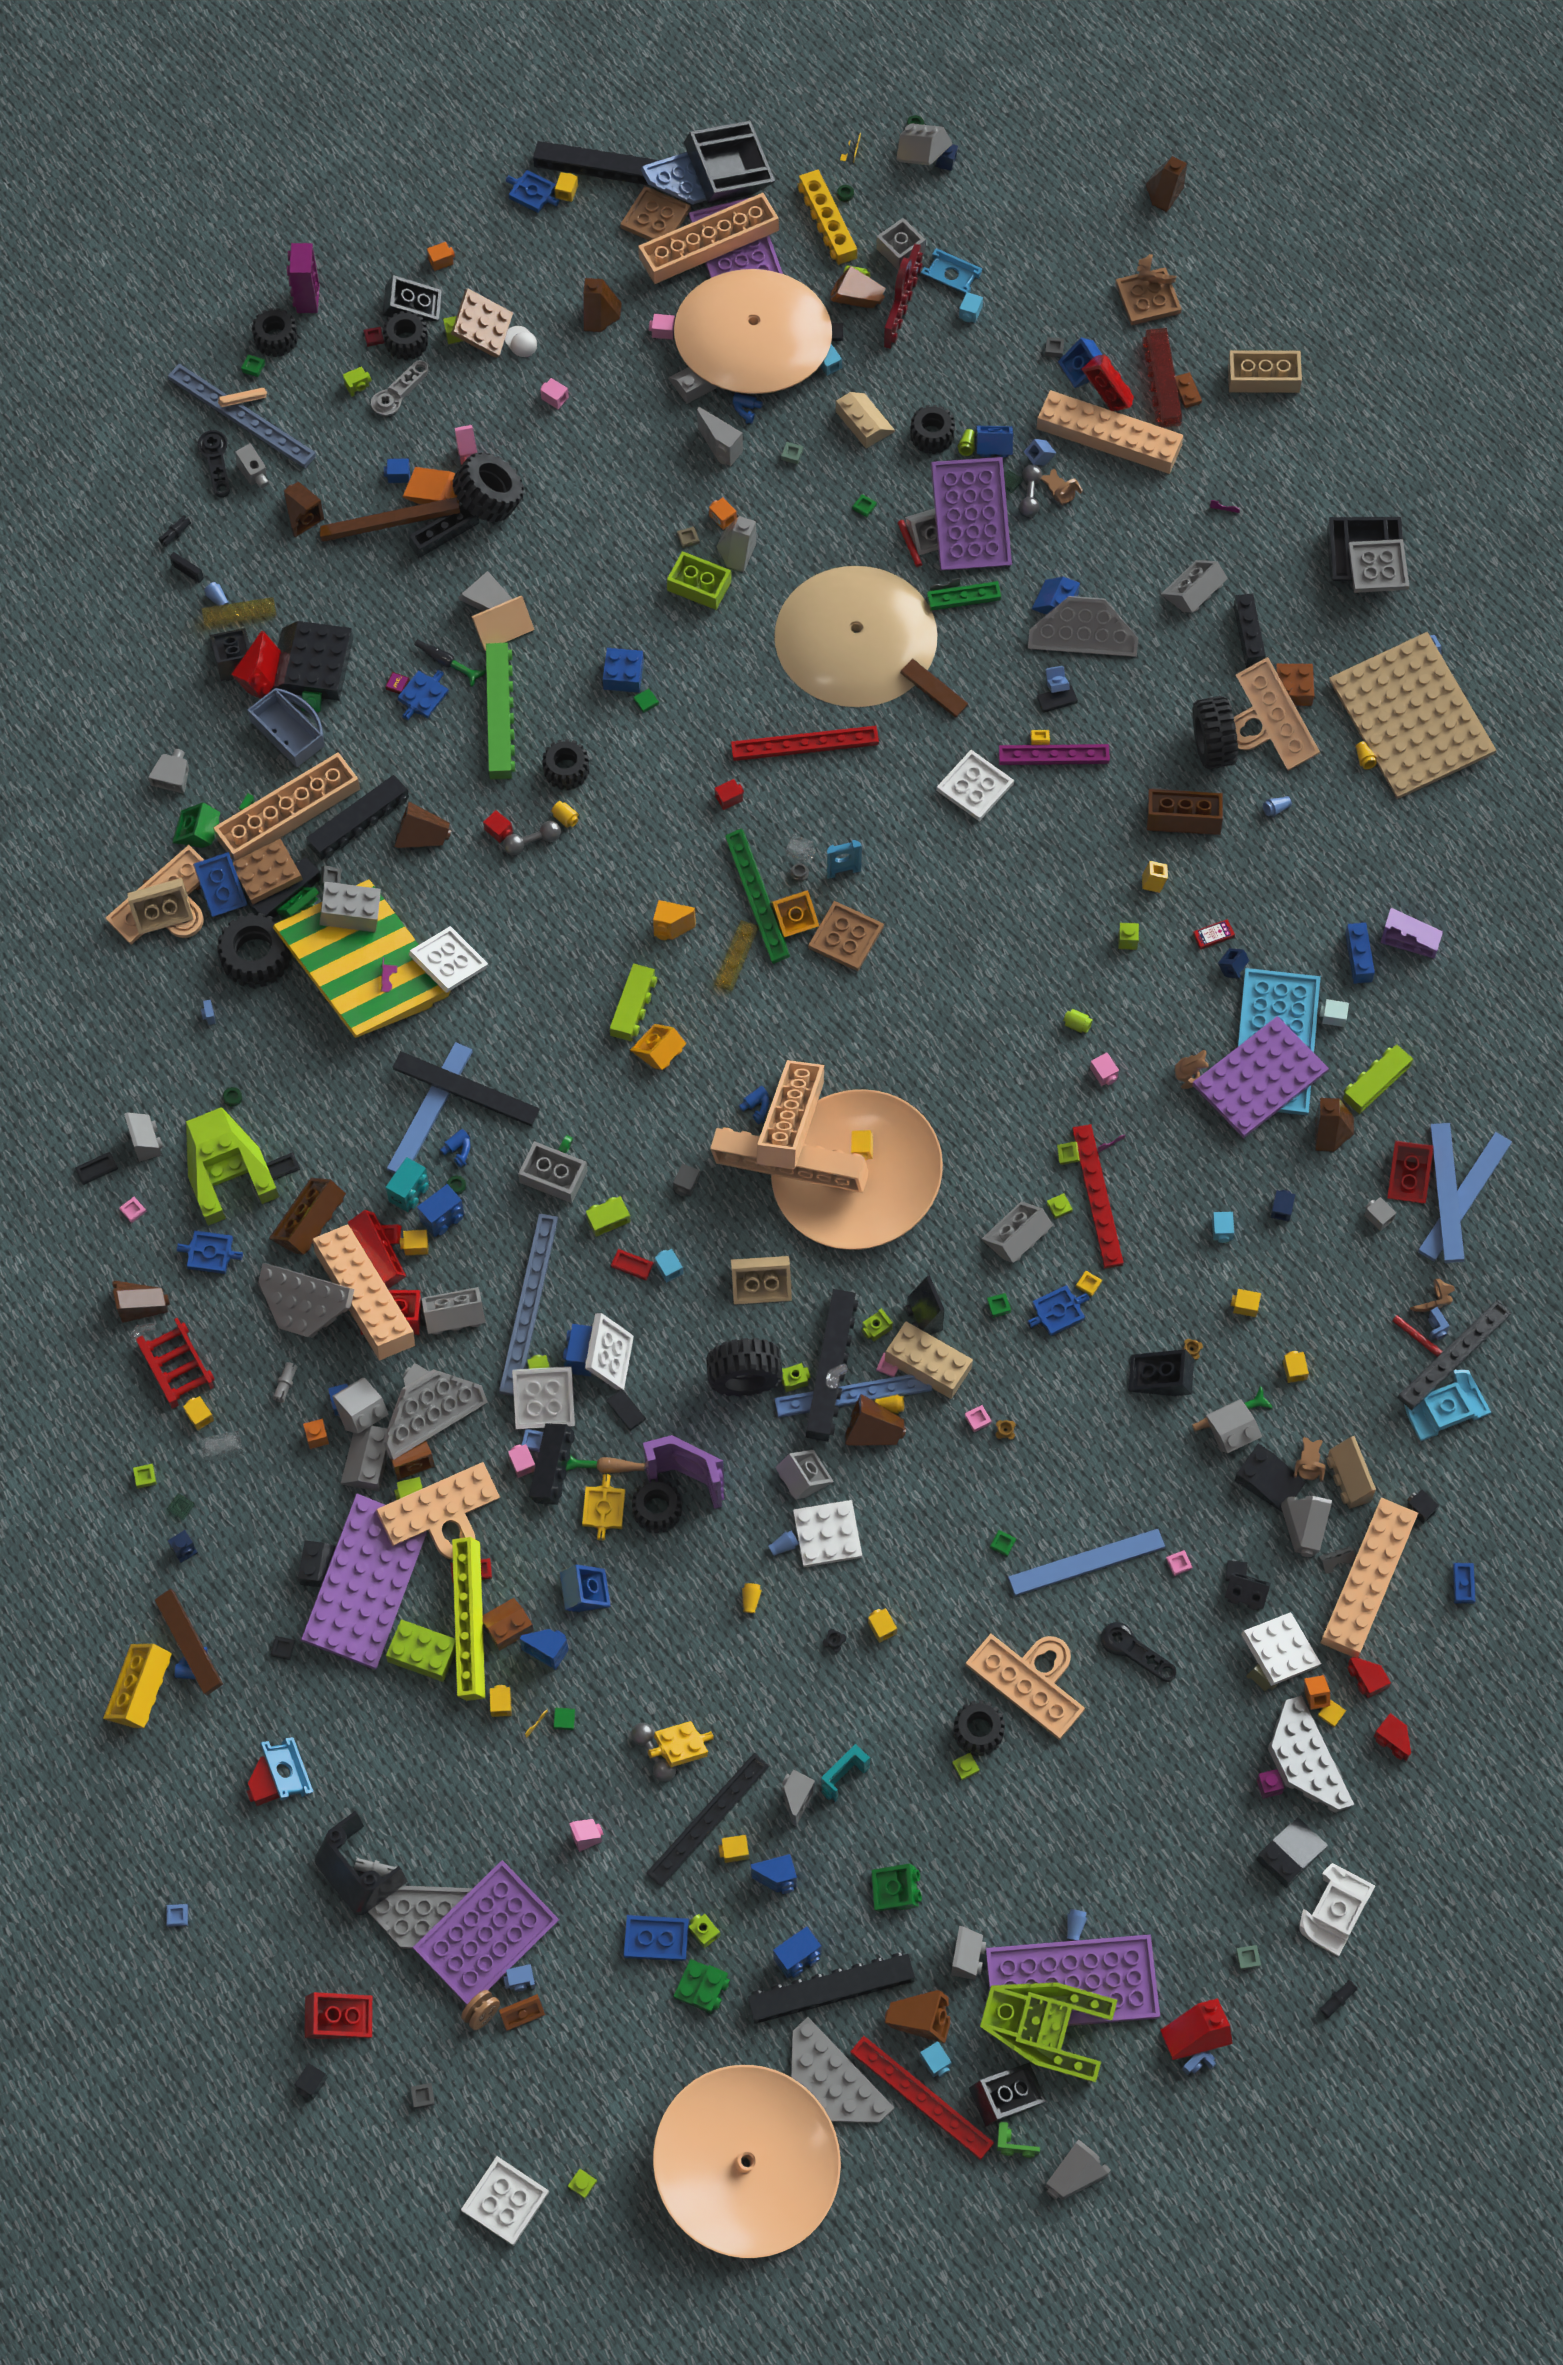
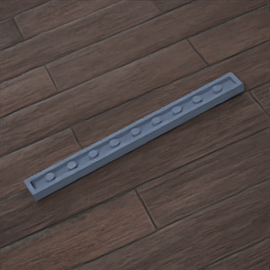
M178 364L168 375L170 381L303 468H306L316 457V452L244 405L235 404L220 407L218 398L227 394L181 364Z
M539 1214L500 1385V1394L514 1396L512 1370L525 1369L558 1224L557 1216Z

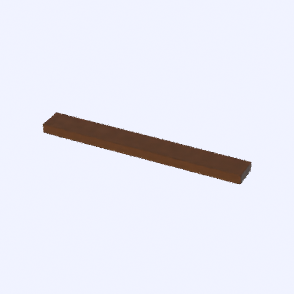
M457 497L322 525L320 526V538L324 542L460 513V503Z

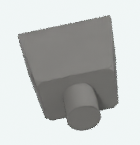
M249 443L235 451L236 466L251 486L257 483L261 489L269 484L266 478V467L252 444Z
M174 749L172 756L167 754L161 755L149 775L151 786L184 794L189 771L188 762L186 759H183L184 751Z

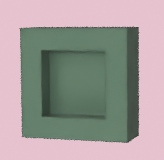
M786 442L781 460L798 465L804 451V446Z
M1257 1945L1236 1948L1240 1970L1261 1966Z

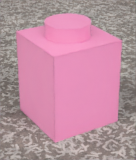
M654 314L653 321L650 320L649 331H652V338L673 340L675 316Z
M552 378L547 383L545 382L540 389L541 399L556 409H559L569 398L568 388Z
M1108 1053L1091 1061L1090 1069L1101 1086L1105 1084L1111 1085L1117 1080L1119 1069Z
M526 1444L523 1446L516 1445L508 1451L509 1459L518 1478L535 1471L536 1466Z

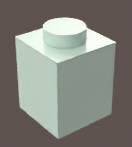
M1326 999L1325 1006H1321L1320 1017H1323L1322 1024L1345 1027L1349 1003Z

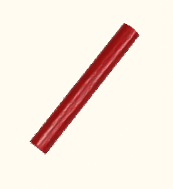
M904 520L898 521L897 524L915 566H922V561Z
M1398 1315L1392 1320L1435 1356L1438 1357L1443 1352Z

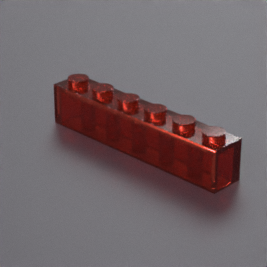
M1167 328L1146 330L1145 337H1142L1143 348L1147 349V352H1145V362H1149L1147 374L1152 379L1150 381V391L1154 392L1152 403L1153 407L1157 408V411H1155V421L1159 422L1160 427L1181 426L1182 413Z

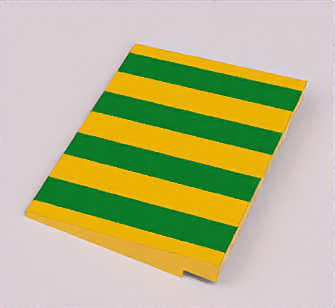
M369 879L356 885L376 888ZM381 894L376 932L319 925L322 902L273 925V929L355 1038L432 1007L433 1003L448 997L451 992L450 990L446 993L409 956L410 950L419 944ZM383 958L384 965L397 966V973H392L389 977V981L392 984V989L389 992H381Z

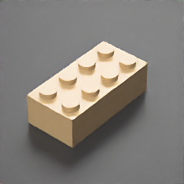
M1230 351L1228 358L1229 392L1300 393L1302 383L1301 352Z
M907 1321L885 1353V1361L887 1363L897 1366L898 1369L908 1375L915 1376V1379L922 1383L931 1385L934 1390L950 1399L953 1398L970 1372L973 1359Z

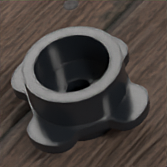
M830 1629L827 1638L823 1640V1645L832 1648L834 1652H839L842 1643L846 1641V1636L835 1629Z

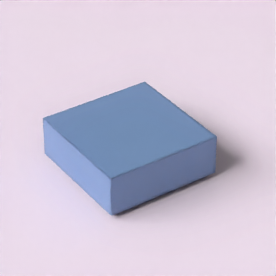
M525 1429L522 1446L526 1444L529 1450L539 1452L543 1432Z
M187 1904L167 1905V1927L188 1926Z

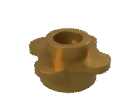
M1186 1339L1184 1341V1349L1190 1353L1194 1360L1199 1359V1352L1203 1348L1202 1343Z
M1008 1420L997 1421L996 1426L998 1430L996 1437L998 1439H1014L1015 1423Z

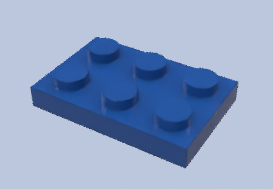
M229 852L193 864L211 917L247 905Z
M627 1915L624 1958L686 1961L689 1919Z

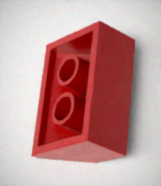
M1105 354L1095 356L1082 368L1084 374L1111 411L1128 409L1132 406L1134 396L1131 393V389L1121 379L1120 373L1114 369L1111 360Z
M389 1290L412 1328L414 1335H419L421 1321L420 1290Z

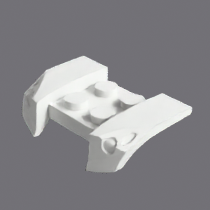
M1332 1863L1322 1873L1323 1880L1329 1884L1315 1911L1311 1915L1307 1910L1303 1909L1300 1932L1311 1942L1339 1957L1375 1885Z

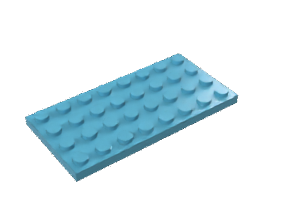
M1245 968L1238 1046L1278 1016L1314 1053L1321 976ZM1311 1086L1278 1112L1308 1116Z

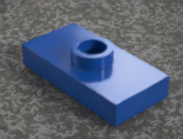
M1453 1563L1454 1603H1475L1474 1563Z

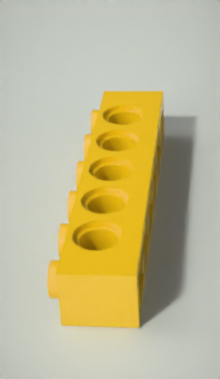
M819 169L799 175L798 190L805 196V205L811 208V217L813 220L816 219L817 229L819 233L824 235L823 241L825 246L830 248L832 260H836L837 264L840 265L857 259V247Z

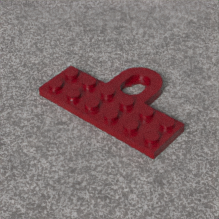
M914 244L909 259L903 258L895 283V300L885 325V348L891 349L892 344L897 342V330H901L903 324L902 315L906 316L908 310L907 301H911L913 295L912 287H916L918 281L917 273L920 274L922 271L923 253H921V245Z

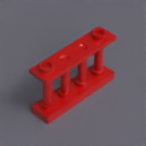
M178 1318L174 1319L177 1326L176 1329L152 1341H145L143 1335L136 1338L143 1356L172 1409L179 1406L177 1399L180 1398L179 1396L206 1382L210 1389L214 1388L212 1382L215 1380L211 1371H206L188 1338L187 1333H189L186 1324L184 1322L180 1323ZM179 1335H182L186 1344L160 1357H154L152 1354L155 1347ZM190 1350L194 1360L169 1373H162L160 1369L163 1366L162 1364ZM196 1367H199L203 1376L177 1389L170 1388L168 1383L172 1379Z

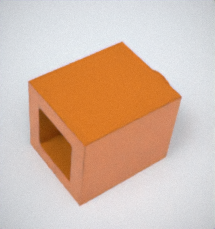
M446 242L427 248V256L434 271L454 264V251L452 247H448Z
M723 497L718 501H714L709 507V516L722 529L728 527L737 518L736 510Z
M323 1419L303 1424L310 1449L329 1444Z
M1324 1675L1305 1678V1696L1310 1709L1330 1706V1690Z

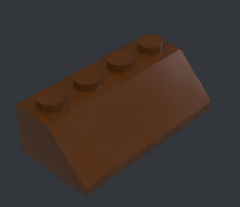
M1149 789L1147 806L1148 831L1221 835L1223 793Z
M310 1178L269 1239L295 1254L304 1255L310 1250L313 1238L321 1234L322 1228L332 1218L335 1209L341 1205L346 1193L331 1179Z

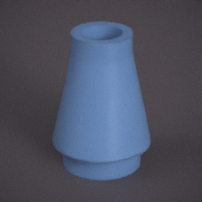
M216 582L210 583L204 589L205 596L219 606L220 609L229 605L221 586L216 584Z
M1288 796L1267 799L1263 803V810L1267 816L1274 817L1286 808L1291 807L1292 802Z
M791 1530L788 1533L784 1532L769 1545V1548L775 1556L795 1549V1546L799 1545Z
M1070 1909V1913L1067 1914V1939L1079 1940L1087 1920L1086 1912Z

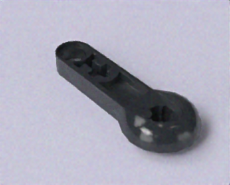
M210 430L200 436L198 448L208 460L215 495L224 498L230 493L224 461L227 438L222 432ZM214 441L215 445L211 446L210 442ZM217 472L221 473L222 480L218 481ZM220 486H225L227 488L226 491L222 493L218 492L217 489Z
M1113 1622L1102 1630L1100 1641L1107 1652L1128 1657L1164 1682H1170L1175 1678L1176 1667L1138 1641L1126 1624ZM1117 1634H1120L1122 1641L1114 1642L1113 1635L1117 1636ZM1151 1657H1154V1663L1159 1665V1663L1162 1662L1163 1664L1160 1665L1159 1670L1156 1671L1155 1669L1157 1668V1666L1153 1663L1148 1665L1146 1658L1150 1659ZM1164 1668H1170L1173 1675L1171 1677H1164L1161 1671Z

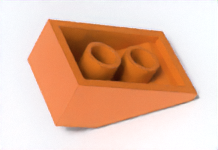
M415 467L403 498L420 505L457 497L453 491L455 473Z

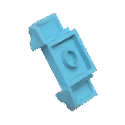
M1453 1370L1454 1383L1432 1391L1412 1411L1404 1404L1407 1416L1420 1442L1438 1435L1440 1430L1471 1418L1477 1420L1491 1414L1469 1370Z

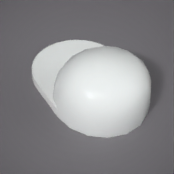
M514 326L508 329L505 342L514 354L520 357H528L535 353L537 340L528 329L522 326Z

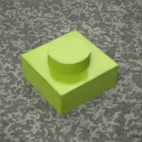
M1076 1141L1057 1145L1059 1163L1061 1165L1080 1161Z
M1064 1193L1047 1200V1205L1055 1219L1073 1211Z
M153 1464L133 1468L137 1489L157 1484Z
M971 1753L952 1761L961 1781L980 1772Z
M579 2169L569 2183L568 2188L586 2199L597 2183V2180L582 2169Z

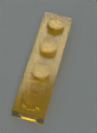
M274 597L202 608L205 626L277 615Z
M741 920L715 981V986L733 991L759 926Z

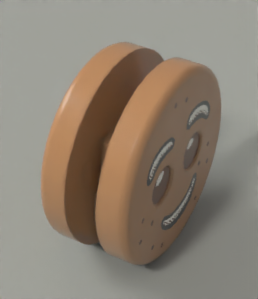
M483 1990L466 2005L461 2018L465 2023H469L473 2030H478L486 2025L496 2014L500 2001L496 1997H492V1993L488 1990Z

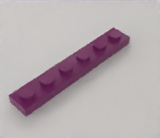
M1109 744L999 745V765L1109 764L1110 762Z

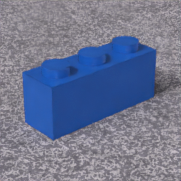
M1366 922L1347 924L1345 936L1353 984L1372 982L1375 972Z

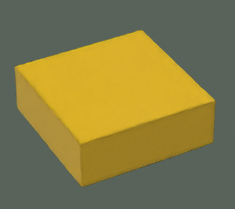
M1031 730V745H1050L1049 730Z
M1085 1271L1075 1288L1092 1297L1102 1283V1280Z
M1330 1699V1706L1323 1707L1318 1717L1335 1728L1346 1710Z

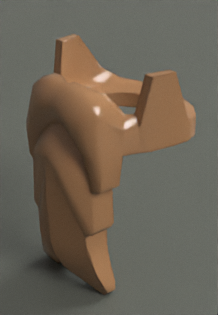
M1152 254L1139 259L1138 264L1140 266L1137 267V271L1139 272L1138 277L1140 280L1160 284L1175 283L1177 276L1150 271Z
M1055 469L1051 470L1050 475H1043L1041 481L1049 487L1054 499L1060 502L1061 505L1067 504L1074 499L1075 490L1080 494L1083 491L1075 478L1065 482L1062 478H1059Z
M1202 1050L1195 1056L1191 1055L1188 1058H1182L1175 1065L1176 1078L1179 1081L1185 1082L1181 1086L1182 1089L1194 1087L1193 1082L1200 1077L1199 1070L1209 1067L1205 1061L1206 1050Z
M1440 1278L1434 1279L1433 1285L1438 1300L1410 1307V1310L1427 1312L1436 1307L1442 1308L1445 1305H1450L1453 1299L1448 1294L1455 1291L1454 1286L1444 1283Z
M1303 1438L1304 1451L1301 1453V1460L1296 1461L1295 1478L1297 1473L1301 1478L1315 1480L1320 1475V1481H1323L1325 1465L1319 1463V1449L1322 1445V1440L1311 1442L1308 1438Z

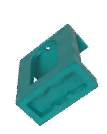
M856 1744L821 1777V1793L828 1800L831 1798L835 1802L838 1800V1789L834 1785L854 1765L862 1773H865L870 1768V1757Z

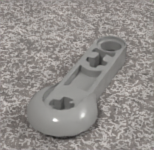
M421 360L414 362L388 389L376 393L371 399L373 411L378 415L386 417L395 414L400 408L402 399L427 376L428 364ZM423 367L425 368V370L423 372H417L416 368Z

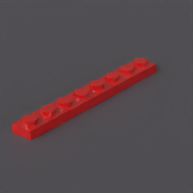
M877 726L731 741L733 761L879 745Z
M1089 1124L1072 1127L1074 1140L1078 1144L1080 1166L1104 1269L1122 1266L1124 1262L1092 1126Z
M864 2035L850 2051L854 2057L978 2159L982 2160L994 2145L991 2139Z

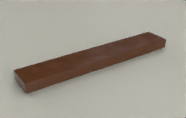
M170 1588L156 1598L155 1602L199 1686L207 1696L222 1686L223 1683L174 1590Z

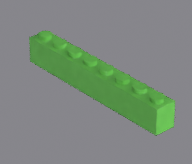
M508 643L486 644L490 779H512V772H515V761H512V756H515V746L511 745V740H515L514 729H511V724H514V713H510V708H514L513 697H510V692H513V681L509 680V676H513V667L509 665V661L512 660V649H508Z

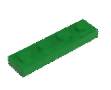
M998 581L927 592L930 611L1000 601L1002 597Z

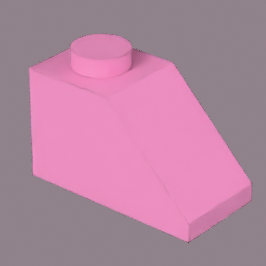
M472 425L455 428L461 465L468 457L477 453Z
M593 1819L569 1823L571 1834L579 1852L602 1842L601 1836L604 1835L599 1824L595 1825Z

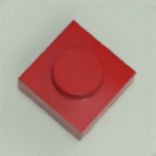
M381 1225L391 1245H400L401 1225Z

